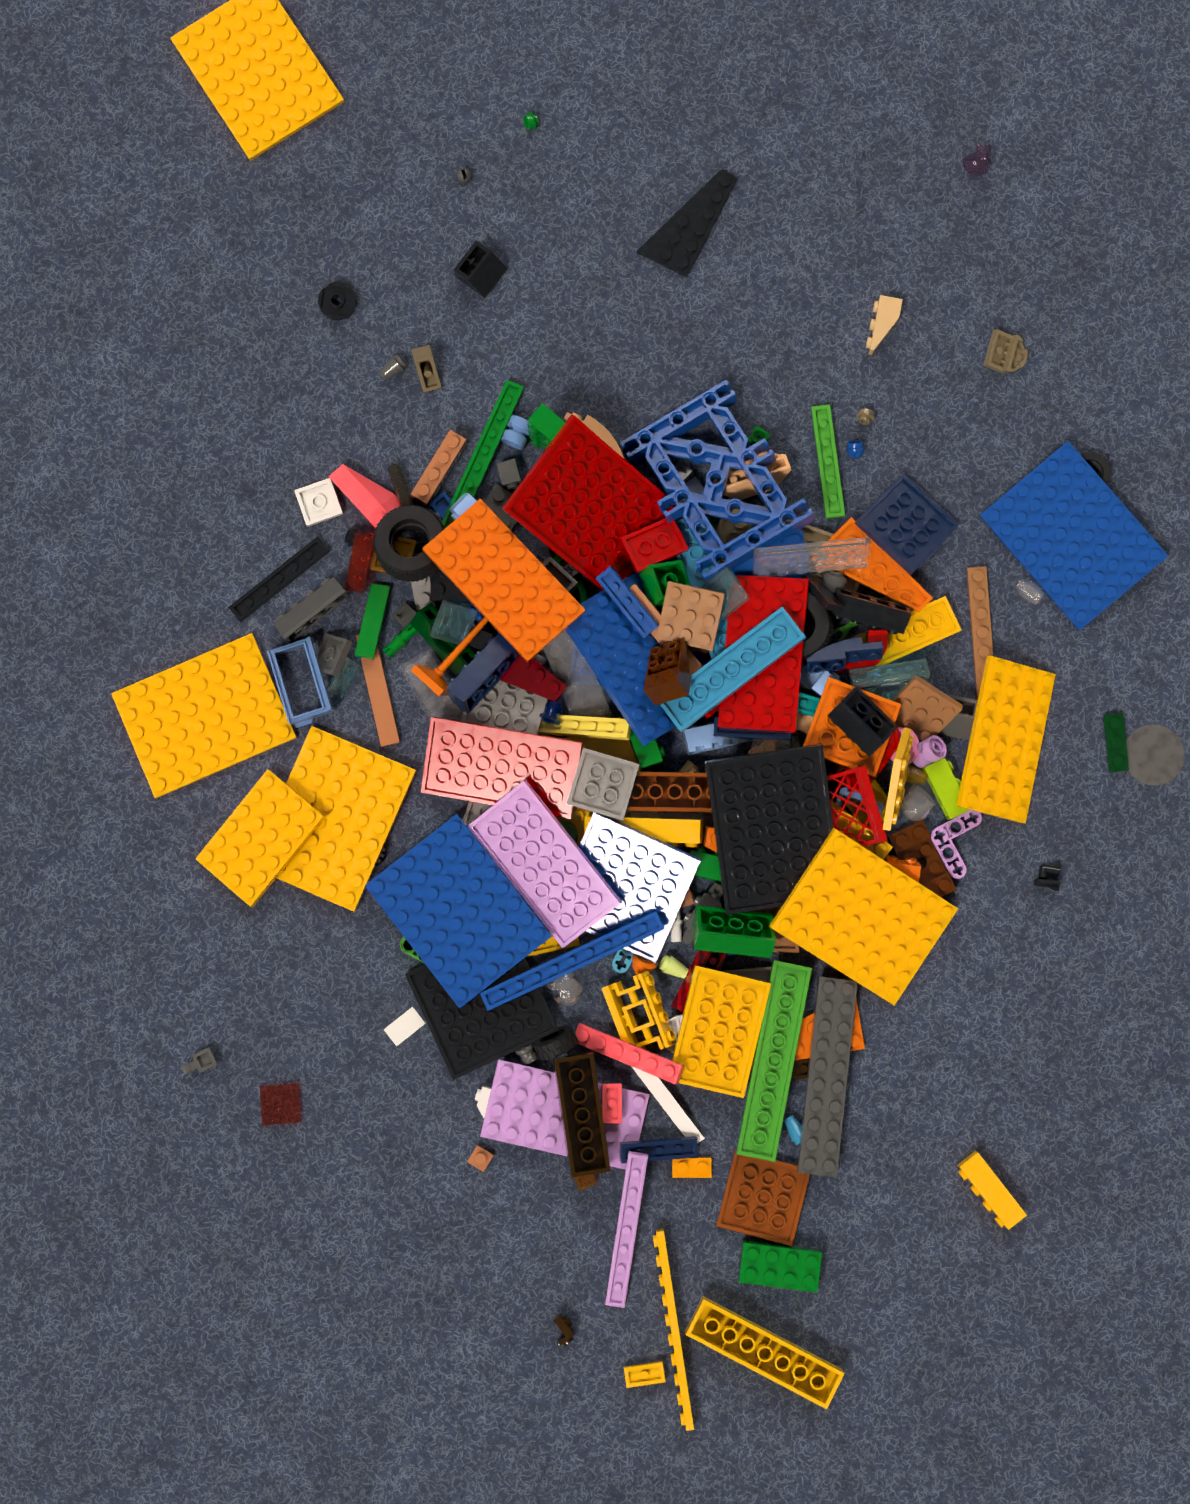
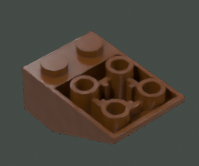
M681 638L651 648L643 691L653 704L659 705L689 695L691 677L685 639Z

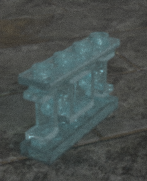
M926 659L849 670L851 686H857L859 689L892 700L908 683H904V681H910L915 675L925 681H928L930 678ZM898 685V690L881 692V687Z

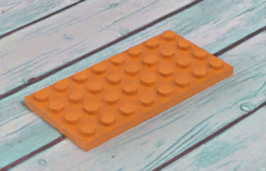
M481 499L422 548L425 554L527 663L586 611Z

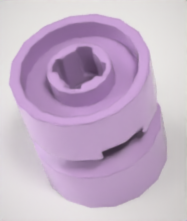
M933 735L919 742L917 750H920L913 763L919 768H924L944 758L947 752L944 741L940 737Z

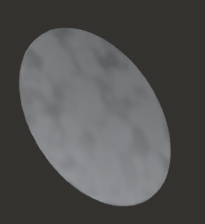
M1146 725L1138 728L1128 737L1126 741L1128 772L1136 780L1147 785H1162L1170 782L1179 774L1184 763V748L1179 737L1173 731L1161 725Z

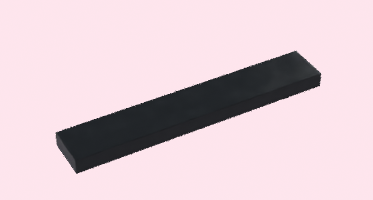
M317 536L228 608L240 622L244 621L330 551Z

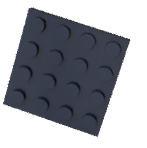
M904 473L854 523L910 576L959 526L955 520Z

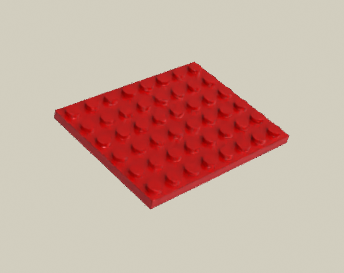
M571 415L502 509L601 591H604L596 577L608 567L612 566L622 580L629 577L635 570L620 538L664 519L665 515L660 511L657 501L666 497V495L576 416ZM676 505L671 506L665 510L669 512L671 509L676 507Z

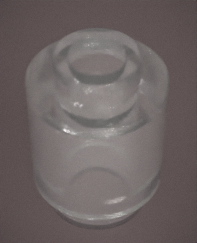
M1028 578L1025 580L1021 579L1015 586L1017 589L1015 593L1029 604L1033 603L1036 605L1044 595V592L1041 591L1042 588Z

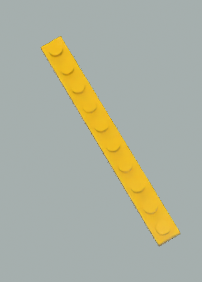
M664 1229L656 1230V1235H653L654 1247L659 1248V1255H656L657 1267L662 1268L659 1281L660 1287L664 1286L665 1294H662L663 1306L668 1308V1314H665L666 1326L671 1327V1334H668L669 1346L674 1347L671 1360L672 1366L676 1365L677 1373L674 1374L675 1386H680V1393H677L678 1406H683V1413H680L681 1426L685 1425L686 1431L694 1430L669 1261Z

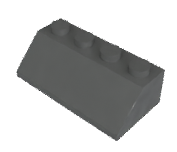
M334 577L325 579L320 584V588L316 591L314 589L306 594V599L301 603L299 601L294 603L287 614L282 613L275 619L276 622L273 625L289 644L350 598Z

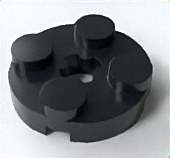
M332 282L320 291L318 304L323 315L331 320L339 321L348 319L354 312L356 296L347 284ZM340 297L342 303L336 306L332 301Z

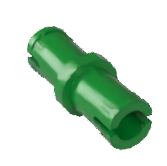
M409 623L382 650L392 658L396 652L406 646V643L418 631Z

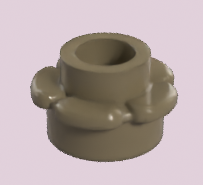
M867 408L860 409L856 415L859 423L863 425H868L875 420L874 412Z

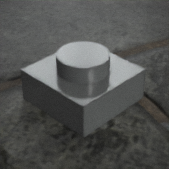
M404 602L392 617L405 627L416 615V612Z

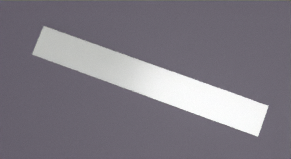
M632 1067L685 1137L695 1136L697 1143L705 1139L658 1077Z

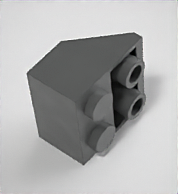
M947 694L961 703L963 708L938 734L969 741L978 700Z

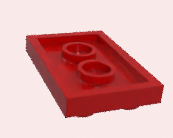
M666 518L620 538L636 573L642 572L648 565L662 563L689 550L675 520L669 524Z

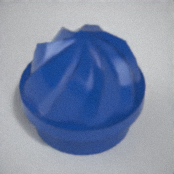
M860 440L849 441L846 447L848 455L854 459L860 458L865 450L863 441Z

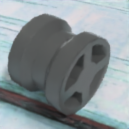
M533 1043L515 1051L520 1056L522 1065L529 1064L538 1058L537 1052L533 1049Z

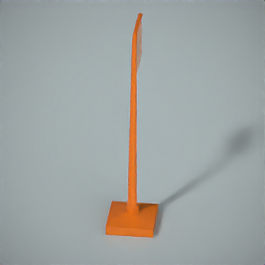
M484 617L438 668L435 667L433 670L425 664L415 665L411 672L438 696H448L447 682L442 678L444 671L485 626L488 620Z

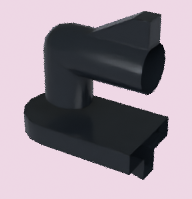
M1060 862L1051 865H1041L1039 867V879L1034 880V885L1059 891L1060 881L1047 880V874L1060 875Z

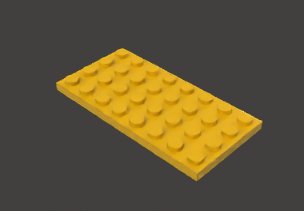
M994 656L986 657L956 804L957 807L1026 824L1056 674Z

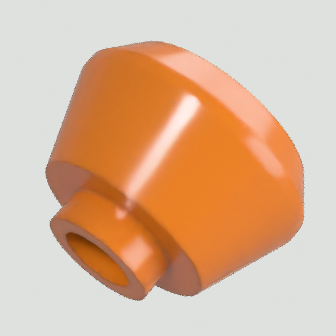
M633 954L632 968L636 974L645 971L651 973L658 965L657 962L649 961L640 955Z

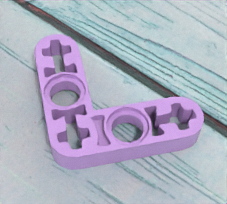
M969 810L934 828L930 833L931 840L949 875L954 879L964 877L967 869L951 839L978 826L982 821L980 812ZM970 813L977 815L976 823L974 824L973 821L966 824L968 828H965L964 822L960 818L963 817V820L970 818ZM953 822H958L961 826L958 833L952 832L950 828ZM936 831H938V833H943L944 836H942L941 838L944 843L946 841H948L949 843L947 845L942 846L940 849L938 847V845H941L940 840L934 839V836H936ZM945 848H950L953 851V856L950 859L943 856ZM957 858L958 861L954 863L957 867H962L960 875L954 874L952 872L955 869L953 864L948 865L947 862Z

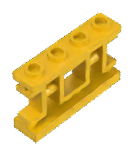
M649 971L633 976L636 985L625 990L621 981L601 988L621 1040L647 1050L645 1045L655 1041L658 1042L660 1050L676 1044L675 1033L670 1028L668 1015L663 1010L661 996L655 989V981ZM643 987L646 998L639 1001L635 990ZM628 993L632 1004L624 1006L621 995ZM643 1004L650 1022L638 1026L631 1008ZM657 1024L661 1035L653 1037L649 1027ZM642 1030L646 1040L638 1043L635 1032Z

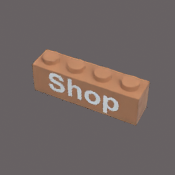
M452 430L448 432L411 492L412 499L428 508L430 507L429 503L434 500L468 445L467 439Z

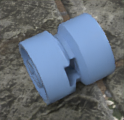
M511 415L507 424L509 429L504 431L501 441L513 448L523 450L527 442L526 436L529 435L527 420Z

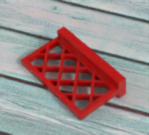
M861 764L855 768L828 775L827 781L833 779L839 782L834 792L829 790V793L832 794L830 806L834 828L838 831H843L844 835L847 833L856 838L855 842H858V840L862 841L858 844L863 847L888 841L885 830H883L882 819L866 766ZM855 773L857 779L853 787L843 782L846 775ZM841 784L851 789L846 799L837 795ZM853 791L860 793L862 796L859 805L849 801ZM835 796L845 801L840 811L834 809L831 805ZM847 803L857 808L852 818L842 813ZM859 809L867 813L868 817L864 824L854 819ZM840 815L850 819L846 829L837 825ZM852 822L862 826L857 836L848 832ZM867 828L872 831L874 839L866 841L860 838L864 829Z

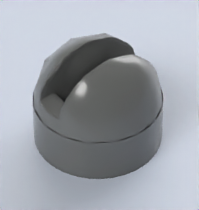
M466 167L460 168L457 172V179L460 183L467 184L472 179V173ZM463 171H465V174L467 176L466 179L463 178Z

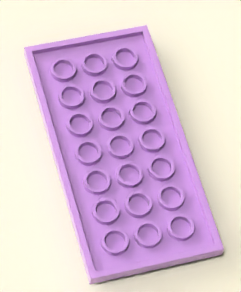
M526 779L467 826L562 948L622 903Z
M498 1059L480 1137L567 1156L555 1072ZM598 1082V1089L602 1109L601 1083ZM622 1088V1123L604 1124L610 1166L626 1170L627 1163L620 1162V1142L639 1141L650 1094Z

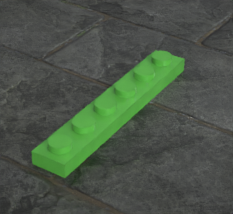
M830 404L811 407L825 519L845 517Z

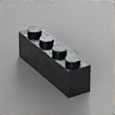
M836 587L834 596L841 603L843 609L839 613L830 611L833 617L837 619H850L855 624H868L873 629H886L891 634H904L911 616L908 606Z

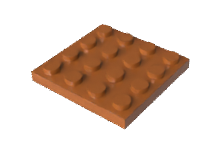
M735 1149L716 1226L792 1246L810 1174L798 1173V1165L779 1160L773 1162L738 1155Z

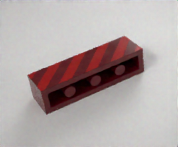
M698 950L671 1007L684 1012L695 965L719 971L727 953Z

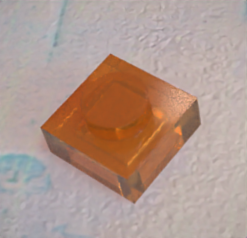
M594 1174L574 1177L579 1191L597 1184Z

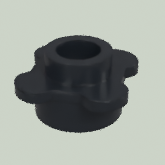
M348 529L344 542L348 543L349 547L359 542L360 529Z

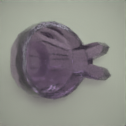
M977 144L976 153L963 158L964 170L973 176H981L987 173L991 164V155L989 154L991 145L986 144L983 149L981 144Z

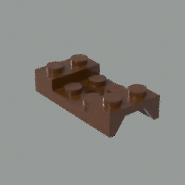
M923 820L887 836L889 844L893 847L892 850L898 860H905V858L917 860L918 858H923L926 861V866L920 871L919 883L940 897L957 890L935 849L931 835Z

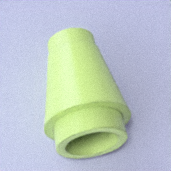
M665 955L659 964V969L663 973L682 979L686 977L689 971L686 966L672 955Z

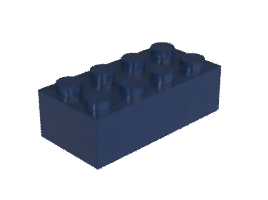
M500 633L496 637H491L487 642V646L483 650H479L472 662L465 664L461 669V673L456 678L453 677L447 684V691L451 701L467 715L500 682L499 679L519 656L518 652Z

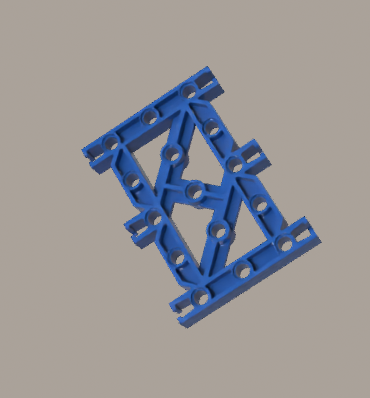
M727 380L620 442L624 453L627 454L632 465L646 457L648 465L667 493V496L657 501V504L668 523L670 524L671 521L683 516L687 527L706 555L695 562L696 568L702 574L706 584L815 521L814 513L810 508L808 509L804 498L788 506L785 495L766 468V466L775 462L776 458L773 450H769L765 438L752 446L749 445L748 438L728 409L738 401L733 389H730ZM728 392V395L720 398L722 395ZM715 401L714 404L708 405L709 402ZM710 419L727 447L707 444L700 439L691 441L678 437ZM679 420L683 421L681 424H675ZM734 430V433L726 434L728 431ZM650 440V442L643 444V441ZM639 446L638 448H636V449H635L634 451H632L631 453L628 452L629 450H631V449H633V448ZM698 449L702 450V451H701L700 453H698V454H695V453H694V451H696V450H698ZM769 450L768 453H766V454H764V455H762V456H760V457H757V456H758L759 454H761L762 452H764V451L767 452V451ZM668 456L688 459L695 464H711L710 470L706 475L703 495L689 491ZM750 459L754 460V461H753L752 463H750V464H747V463H746L747 460H750ZM730 468L743 470L766 507L743 503L739 499H722L727 487ZM663 469H669L668 472L661 473ZM715 479L721 480L719 483H712ZM768 489L773 490V492L770 494L765 493V491ZM681 499H688L685 503H680ZM676 505V507L671 509L669 512L665 510L671 506ZM734 509H740L736 514L731 513ZM803 510H805V512L808 511V513L800 517H796V515H798ZM705 515L728 519L734 524L743 522L757 526L724 545ZM788 519L793 520L790 524L784 523ZM702 528L707 529L704 533H698ZM753 539H759L758 543H751ZM719 559H726L722 564L717 563ZM712 565L714 566V568L706 573L702 571Z

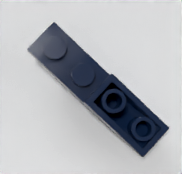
M862 637L831 644L807 658L806 673L839 671L845 669L846 662L856 663L858 661L882 659L883 643H863Z

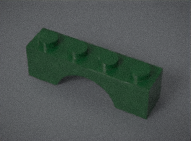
M430 603L420 609L410 623L444 661L458 645L447 636L443 626L444 617ZM466 646L449 666V669L456 677L461 673L463 666L467 663L470 664L474 659L475 653L473 650Z

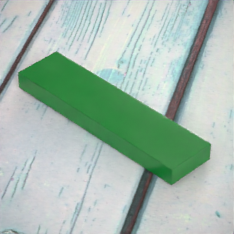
M371 583L355 657L375 659L391 590L390 586Z

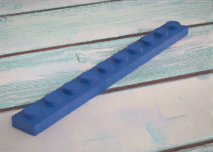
M656 911L481 992L480 995L489 1011L665 928Z

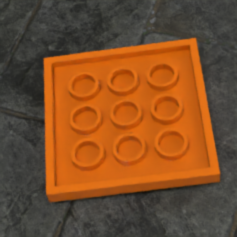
M828 677L803 746L822 744L826 760L850 769L864 764L868 776L875 777L889 738L870 757L861 751L859 746L848 738L827 716L855 687ZM860 689L895 723L902 704Z

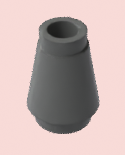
M397 354L389 359L379 374L387 381L403 372L407 364Z

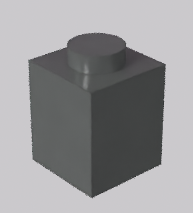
M515 459L497 463L503 488H507V490L516 489L520 485L521 479Z

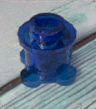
M550 701V703L545 704L544 714L540 713L539 717L545 723L559 726L561 722L558 721L560 713L563 712V708L560 703Z

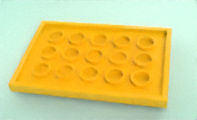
M267 769L196 857V860L246 904L254 907L325 819V816L271 770Z
M697 965L694 966L672 1061L684 1065L679 1083L744 1098L771 983Z

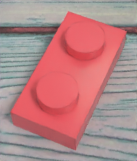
M601 1083L604 1124L622 1123V1084Z

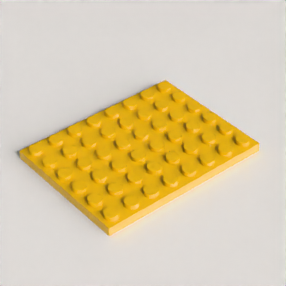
M230 0L170 37L250 161L344 103L343 97L279 0Z
M253 633L111 693L156 799L297 738L292 725L287 721L282 701Z
M311 726L286 784L323 814L325 819L287 864L277 879L356 912L366 889L365 885L370 880L375 868L374 865L377 863L380 851L387 841L417 770Z
M833 828L769 927L895 1006L958 908Z

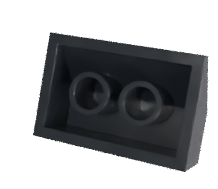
M857 686L827 715L869 757L898 728Z

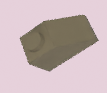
M430 345L412 349L423 393L442 388Z

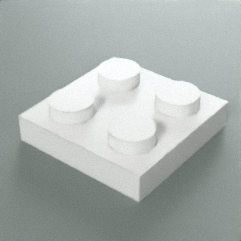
M330 478L294 490L307 527L343 515Z

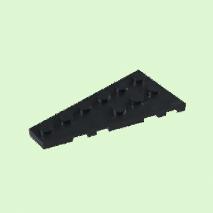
M720 170L637 250V253L687 278L737 181V177Z

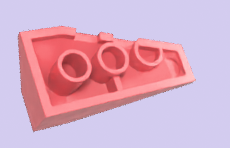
M344 464L328 476L374 528L377 527L380 519L384 515L386 516V513L394 510V508L404 506L394 493Z

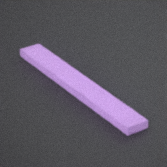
M628 1152L605 1305L625 1308L648 1154Z

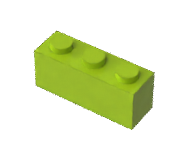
M943 758L922 769L947 820H951L969 811L968 809L956 806L961 781L958 777H954L952 773L954 768L949 760L946 761Z

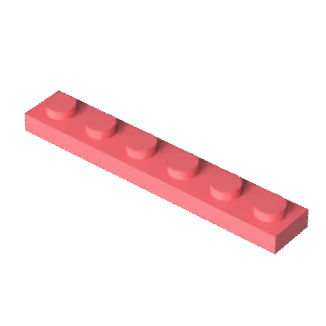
M582 1023L578 1024L575 1033L578 1039L577 1044L673 1084L679 1083L684 1065Z

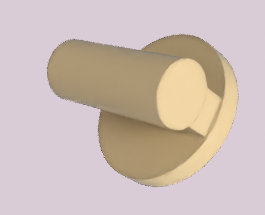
M687 760L679 772L698 773L699 769L695 764Z

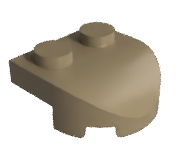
M998 329L993 330L983 366L999 373H1010L1022 368L1028 356V351L1022 343L1023 339L1018 335L1012 336Z

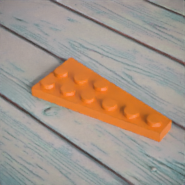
M852 517L810 558L917 612H920L933 599L899 564L854 524L856 521Z

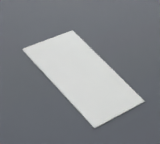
M411 1007L387 1026L384 1031L394 1044L398 1046L426 1023L415 1009Z

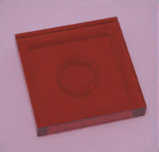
M299 1083L260 1086L262 1125L302 1122Z

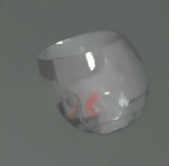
M914 784L909 788V794L903 798L901 810L907 819L921 821L931 814L936 803L923 788Z
M574 972L547 983L549 989L558 991L554 994L553 998L560 1005H575L583 996L582 982Z

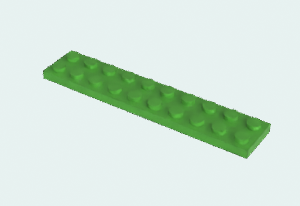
M776 960L772 962L769 978L771 987L755 1050L736 1154L773 1162L776 1160L812 971L810 967Z

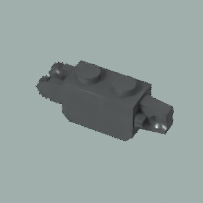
M714 883L707 893L697 896L693 905L722 908L720 902L723 894L722 886ZM696 907L693 912L688 911L683 919L686 922L684 926L687 928L683 934L684 936H682L684 944L689 945L693 941L692 920Z

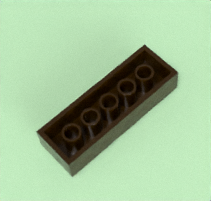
M592 1052L553 1058L570 1176L573 1178L610 1172L594 1055Z

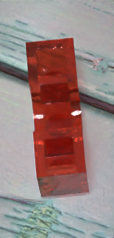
M361 531L355 533L345 590L362 594L367 591L370 577L369 566L374 554V534Z

